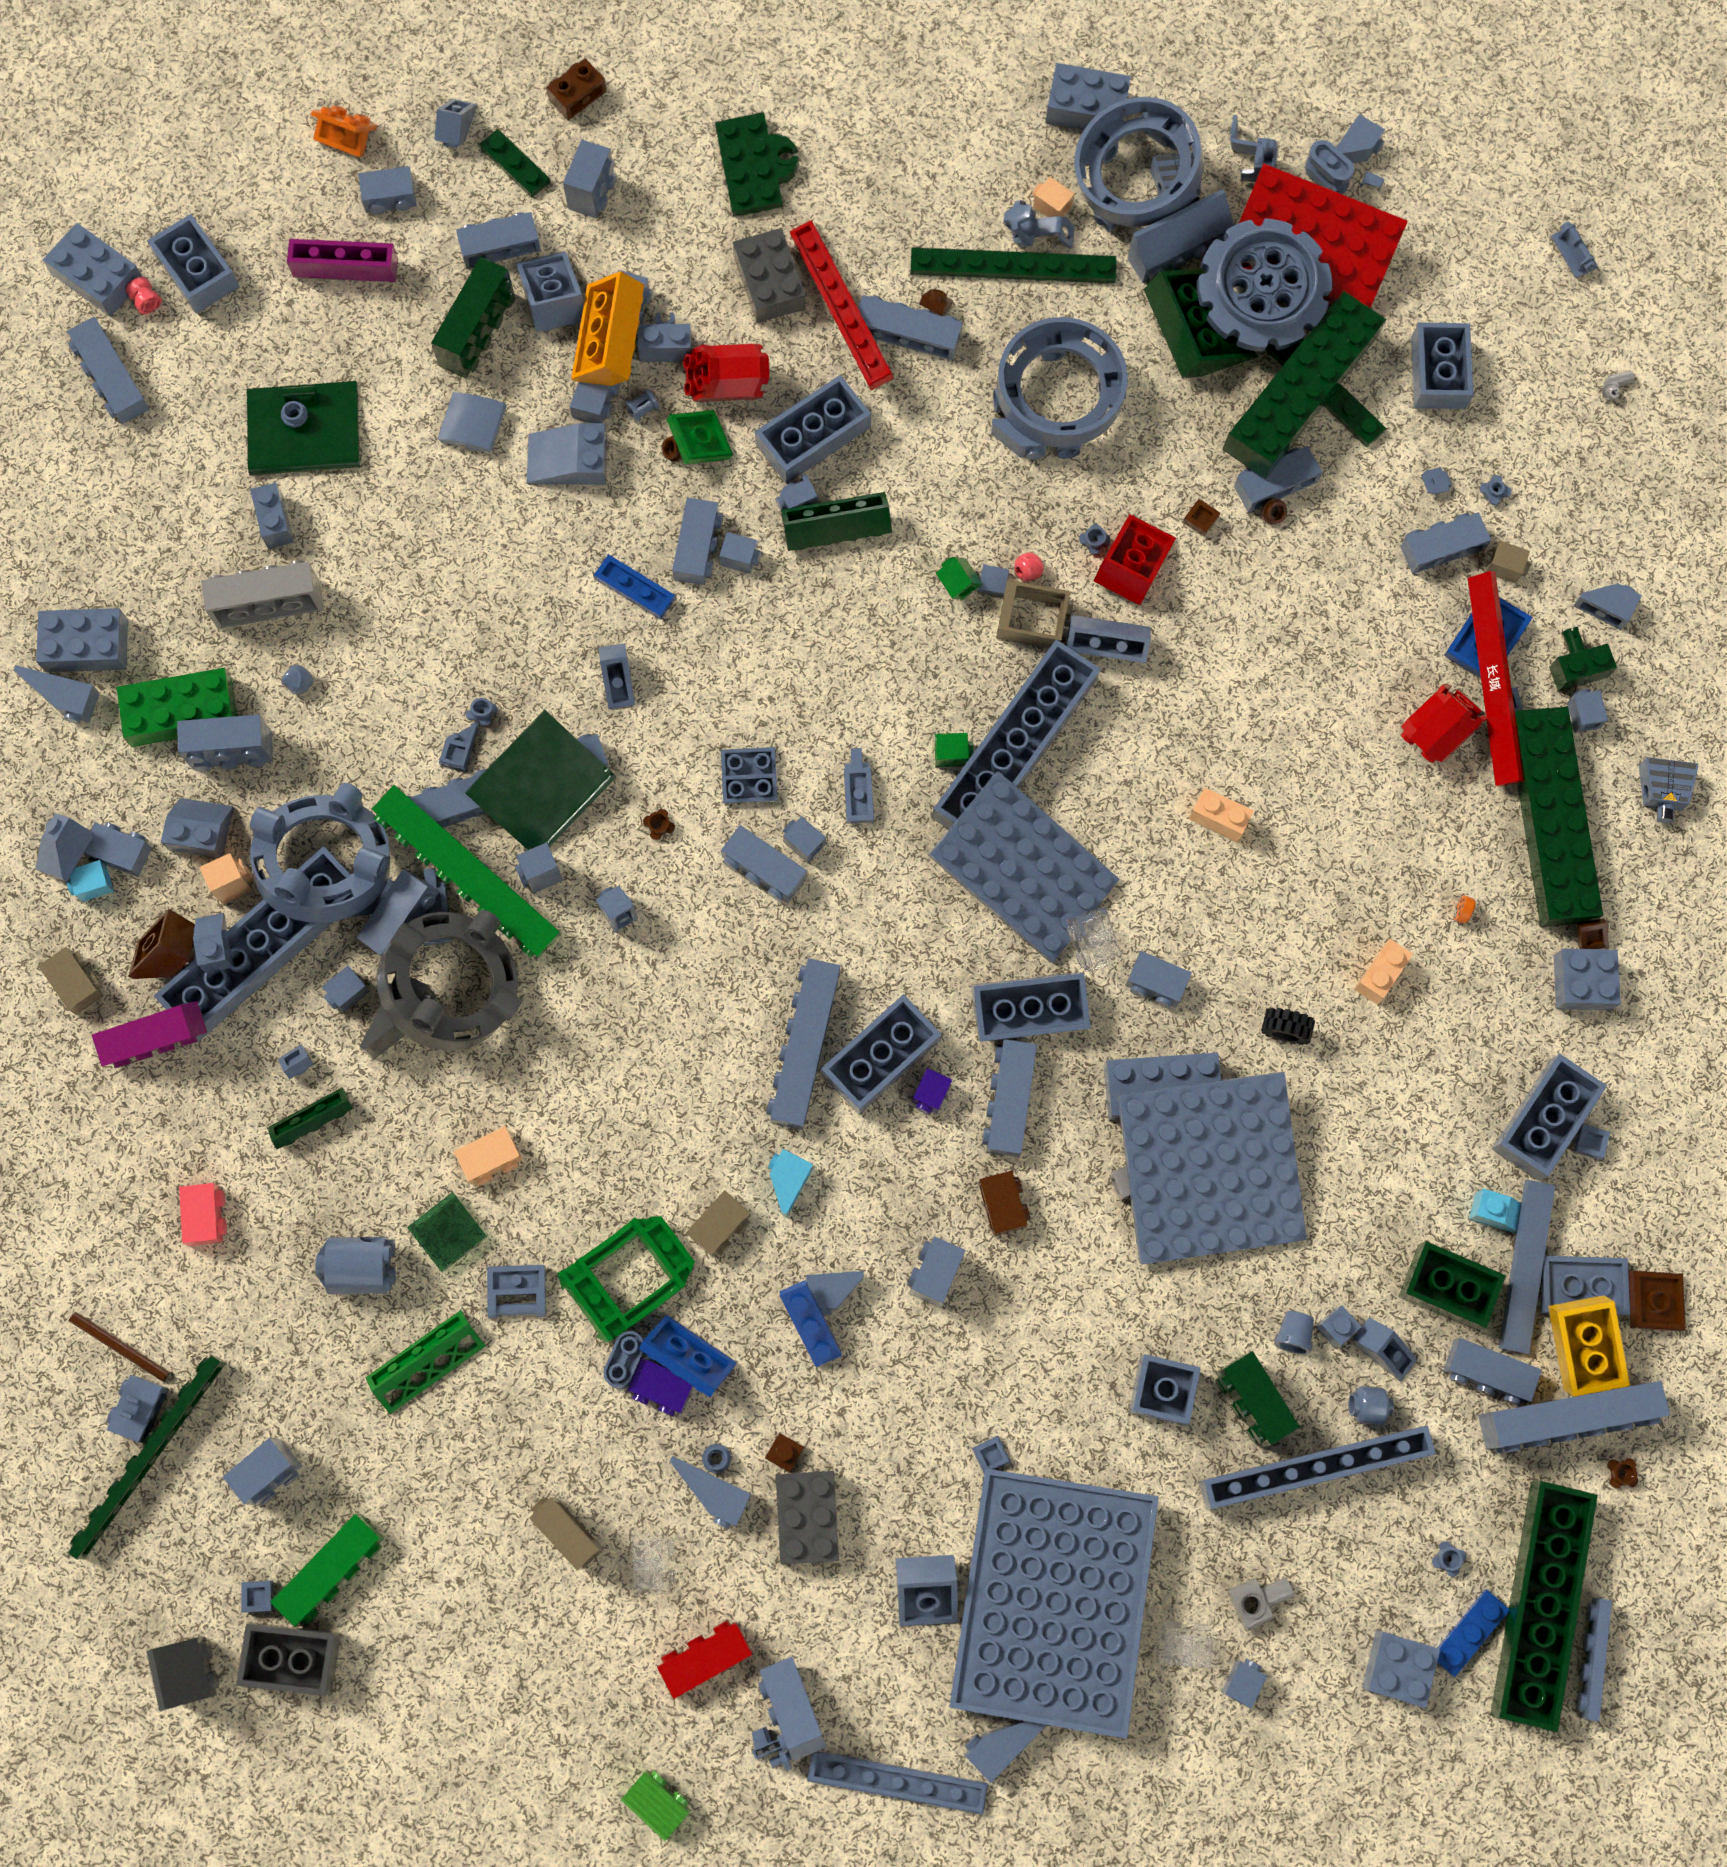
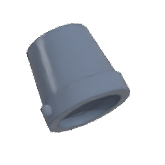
M1287 1311L1279 1333L1276 1335L1274 1345L1279 1349L1295 1354H1310L1313 1346V1317L1301 1312Z

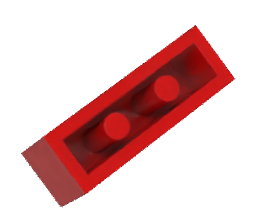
M726 1620L713 1628L714 1635L704 1639L703 1635H700L687 1642L689 1649L678 1654L675 1649L661 1657L663 1663L657 1666L673 1699L753 1654L737 1622L730 1624L729 1620Z

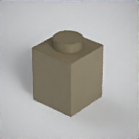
M1499 541L1493 550L1486 572L1494 571L1496 572V577L1517 583L1520 577H1525L1529 571L1531 562L1527 560L1530 551Z

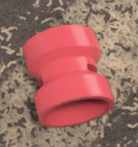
M146 277L132 280L125 289L129 298L135 301V307L141 314H149L159 308L162 303V299L156 291L152 290L153 286Z

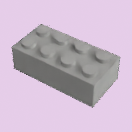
M297 560L285 566L269 565L263 567L262 570H241L234 575H213L209 579L201 580L205 611L217 629L324 610L320 582L309 561Z

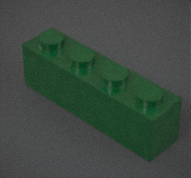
M885 492L781 510L788 551L803 550L820 545L827 546L832 543L855 541L860 538L878 537L883 534L892 533L890 509Z

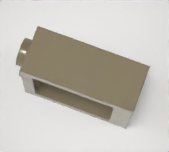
M1007 580L996 638L1050 648L1055 640L1066 642L1069 626L1064 625L1065 617H1071L1074 602L1069 601L1070 591ZM1014 598L1060 605L1055 636L1010 628Z
M543 1497L531 1508L533 1514L529 1519L577 1571L583 1570L604 1549L558 1498L550 1497L548 1499Z

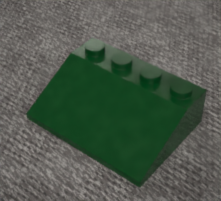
M1203 269L1160 271L1143 289L1182 378L1202 377L1257 357L1255 351L1238 347L1235 336H1229L1224 339L1207 321L1206 318L1211 310L1208 307L1200 306L1197 294V280L1200 274L1206 273Z

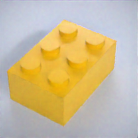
M1603 1295L1548 1306L1563 1390L1575 1397L1630 1386L1615 1302L1612 1299Z

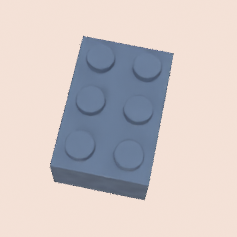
M1056 63L1045 123L1084 130L1101 111L1127 99L1131 76Z
M192 214L147 240L153 254L195 314L240 287L233 271Z
M78 223L68 231L43 259L51 275L109 317L129 297L125 292L127 285L132 280L142 277L134 263Z
M1418 322L1411 336L1414 408L1466 409L1473 397L1470 323Z
M120 608L38 611L36 662L45 672L127 670L128 618Z
M260 714L177 721L178 753L191 769L194 768L195 771H209L211 767L221 766L223 769H236L241 764H248L251 767H262L265 765V762H273L272 731Z

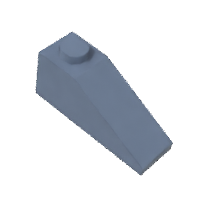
M15 665L14 671L20 678L64 716V720L74 724H80V721L90 723L100 695L93 685Z
M672 1456L671 1464L708 1513L715 1516L713 1522L726 1529H729L731 1524L737 1527L752 1494Z
M1020 1720L985 1732L981 1737L975 1734L964 1746L967 1749L964 1755L992 1783L1046 1725Z

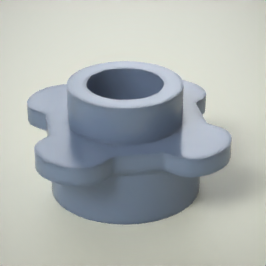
M1494 475L1491 481L1482 483L1480 486V492L1483 493L1485 499L1492 505L1499 504L1504 497H1509L1512 492L1510 487L1505 486L1502 482V477L1499 475Z
M1093 524L1086 533L1080 535L1079 542L1085 544L1091 554L1097 555L1103 546L1110 544L1111 538L1109 535H1106L1103 528Z
M477 698L471 703V709L466 712V718L480 722L482 726H488L491 723L490 719L493 714L498 712V708L495 704H491L488 699Z
M1447 1541L1441 1542L1437 1556L1432 1558V1565L1435 1568H1442L1447 1571V1574L1451 1577L1457 1576L1459 1568L1462 1566L1463 1561L1466 1560V1553L1463 1550L1451 1547V1544ZM1448 1556L1452 1559L1450 1562L1446 1559Z

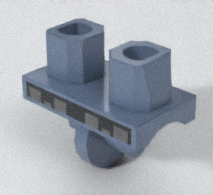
M767 1727L752 1732L755 1747L752 1752L755 1759L759 1760L779 1752L778 1756L769 1759L772 1768L783 1764L786 1772L792 1769L790 1764L792 1757L789 1751L783 1753L778 1739L772 1742Z

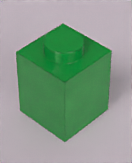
M950 557L942 563V568L936 572V575L952 599L963 600L983 585L965 558Z
M968 733L935 734V767L965 766L974 753L973 742H968Z

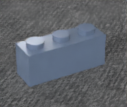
M520 212L511 217L494 218L485 223L468 224L456 229L466 269L474 267L479 257L496 262L541 251L532 212Z
M1308 446L1301 449L1296 447L1286 452L1266 479L1248 468L1238 474L1234 488L1247 512L1250 513L1261 508L1270 498L1281 499L1317 483L1322 470Z
M687 497L672 569L673 580L705 585L706 577L711 578L713 572V562L710 561L711 552L716 553L718 547V537H715L716 528L721 529L723 522V513L719 512L718 502Z
M1479 512L1472 515L1464 513L1457 516L1454 521L1435 523L1428 530L1422 532L1420 529L1411 531L1405 536L1400 547L1412 574L1483 551L1490 543L1491 538Z
M1071 615L1067 647L1076 653L1146 663L1151 641V627Z
M741 825L738 826L721 849V856L724 859L722 862L733 871L740 869L746 874L745 878L755 886L763 885L769 889L767 893L779 902L783 899L789 903L807 878L806 869Z
M403 869L356 938L382 956L385 948L403 922L408 924L410 921L423 916L434 905L435 897L439 891L415 873Z
M1462 1338L1453 1340L1443 1370L1444 1373L1450 1374L1449 1379L1456 1383L1466 1385L1468 1381L1478 1385L1476 1390L1492 1396L1494 1392L1504 1395V1401L1516 1406H1521V1403L1532 1402L1542 1371L1540 1368Z
M793 1657L759 1670L763 1681L759 1682L758 1685L764 1700L770 1699L772 1707L767 1710L773 1726H780L782 1734L778 1735L777 1738L783 1753L789 1751L793 1761H796L826 1748V1743Z

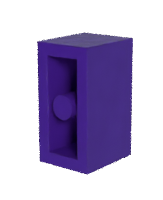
M641 1358L628 1391L634 1393L632 1399L648 1405L649 1400L660 1405L659 1411L674 1417L675 1412L683 1413L694 1386L674 1375L669 1369Z

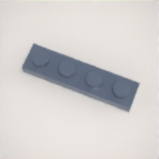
M1592 1598V1603H1589L1586 1608V1620L1590 1621L1589 1632L1585 1633L1583 1637V1650L1586 1651V1661L1580 1667L1579 1676L1580 1680L1583 1681L1582 1693H1579L1577 1696L1576 1708L1580 1712L1579 1718L1599 1722L1612 1601Z

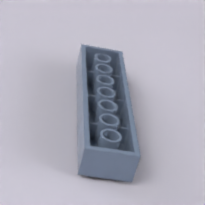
M1055 640L933 808L932 818L950 829L995 772L999 771L1019 789L1096 683L1101 669L1058 640Z
M324 846L297 869L308 877L310 886L333 885L351 875ZM352 893L336 899L325 900L324 902L325 905L334 904L350 899L353 896ZM263 899L228 930L234 967L205 973L197 966V960L195 959L158 991L154 997L166 1010L197 1001L207 1030L206 1034L197 1036L199 1042L333 922L312 923L299 921L281 914Z

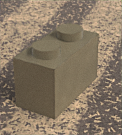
M65 947L38 967L67 1009L77 1015L104 996L99 989L103 985L93 972L89 974L84 968L88 963L79 951L74 953Z
M724 1190L686 1233L712 1258L716 1254L721 1256L732 1244L728 1240L736 1232L739 1235L742 1234L751 1222L748 1218L751 1215L747 1209Z

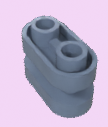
M1319 140L1313 143L1305 163V171L1318 185L1325 188L1334 185L1336 192L1344 194L1352 178L1354 166L1332 143L1326 140Z
M633 1331L624 1332L615 1342L604 1368L605 1381L613 1388L625 1389L629 1387L641 1358H644L645 1353L639 1349L644 1339L638 1333Z

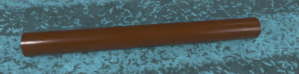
M74 1312L69 1318L70 1323L162 1382L169 1376V1371L77 1312Z

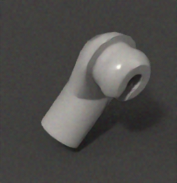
M1627 371L1608 376L1602 388V394L1605 399H1616L1620 394L1618 392L1621 386L1634 383V373Z

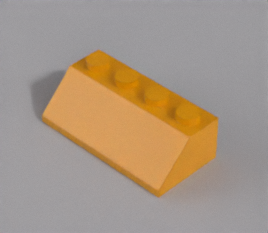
M619 271L587 284L571 380L613 386L629 380L632 357L635 350L636 333L639 326L640 309L643 302V283Z

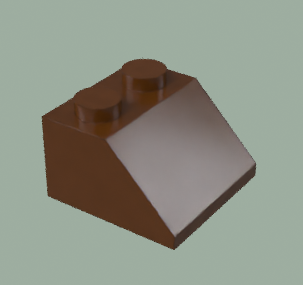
M168 909L137 941L128 977L132 979L173 977L180 969H185L193 957L190 953L194 947L193 935L195 924Z

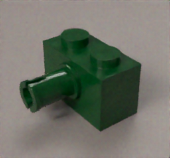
M1573 627V631L1569 628L1561 633L1570 654L1557 657L1549 667L1558 692L1606 679L1617 669L1609 644L1585 648L1578 627Z

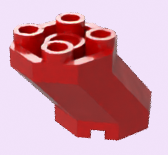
M753 343L700 345L692 349L691 354L685 355L683 360V366L686 370L684 393L686 396H691L693 401L697 402L753 401L763 397L765 392L760 391L762 385H767L770 379L769 356L767 353L761 352L764 349L761 344Z
M1448 683L1442 684L1401 726L1404 730L1401 733V737L1410 745L1415 743L1422 749L1421 755L1431 763H1434L1436 760L1441 763L1445 762L1488 719L1485 715H1478L1481 709L1461 691L1457 690L1455 693L1449 691L1452 686Z

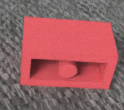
M215 1183L179 1187L182 1243L187 1246L222 1243L223 1235L227 1234L226 1219L222 1218L221 1207L225 1206L224 1191L220 1190V1186Z

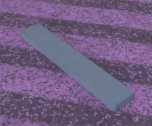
M1525 1180L1499 1342L1500 1349L1525 1354L1530 1353L1555 1185L1532 1180Z
M822 1751L812 1753L807 1779L809 1782L983 1814L988 1787L986 1782Z

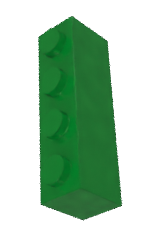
M355 1513L270 1603L294 1627H299L302 1624L308 1626L319 1614L316 1609L324 1601L329 1604L339 1594L340 1590L337 1587L345 1579L348 1582L351 1581L360 1572L361 1568L358 1565L366 1557L369 1560L372 1559L381 1550L382 1546L379 1543L384 1537L361 1514Z

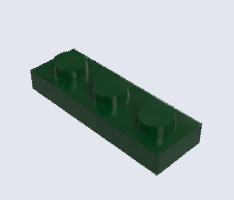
M499 129L495 130L479 144L480 149L531 198L550 183V178Z
M342 1087L267 1127L273 1145L278 1150L283 1146L291 1145L298 1138L309 1132L317 1131L322 1125L333 1119L343 1117L353 1108L346 1091Z

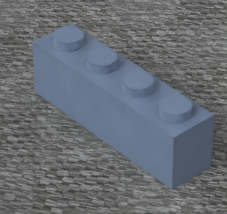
M862 295L858 309L874 339L938 357L954 359L962 332V321H958L952 316H939L926 309H913L900 302H887L878 296L869 297Z
M95 316L67 331L72 340L68 342V345L76 357L81 355L84 361L80 365L87 377L93 375L96 382L92 383V386L100 398L106 397L108 403L104 404L112 419L118 417L121 424H124L150 410Z
M1004 1039L1002 1047H996L994 1063H999L998 1074H992L990 1090H995L994 1101H988L986 1117L991 1118L990 1129L984 1128L982 1145H987L986 1153L1017 1158L1021 1155L1037 1044Z

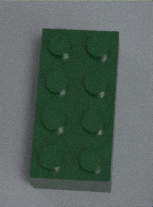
M479 257L431 342L439 367L466 379L470 372H474L479 364L478 357L482 350L486 351L491 343L492 332L494 329H499L503 321L505 309L510 308L515 300V293L507 268Z

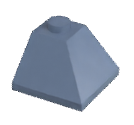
M55 813L54 817L46 824L45 832L41 837L35 869L44 874L67 881L95 833L71 818Z

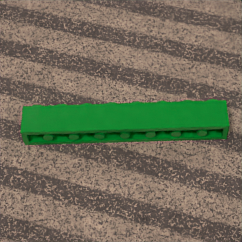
M395 785L372 807V810L377 814L373 818L384 829H387L389 826L397 832L394 837L407 848L411 844L418 851L415 856L426 866L430 863L436 866L439 870L435 874L446 884H449L451 881L459 887L456 892L469 903L473 899L480 906L477 909L478 912L486 910L496 915L501 922L498 930L508 939H511L513 936L521 942L518 947L530 958L534 954L540 958L561 935L560 931Z

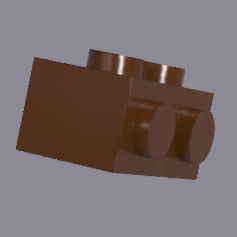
M586 58L579 63H574L566 73L554 78L546 87L548 100L567 121L607 92L605 78Z

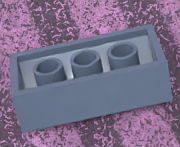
M1221 189L1133 233L1127 259L1142 283L1148 280L1152 281L1160 271H1168L1172 268L1173 270H1178L1188 260L1194 257L1195 259L1202 258L1214 240L1225 241L1224 235L1226 230L1234 226L1224 190Z
M1082 972L971 985L974 1015L980 1042L1091 1029L1085 974Z

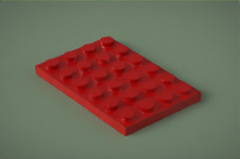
M1263 163L1239 221L1241 223L1252 220L1256 226H1261L1264 219H1275L1291 224L1292 232L1296 235L1301 234V232L1307 233L1322 250L1318 260L1321 263H1328L1330 267L1332 290L1328 296L1323 297L1329 303L1328 306L1331 307L1341 293L1345 291L1369 308L1373 304L1408 223V220ZM1267 258L1270 264H1278L1275 259ZM1248 263L1241 264L1247 270L1252 269V266ZM1284 277L1287 283H1295L1293 278Z

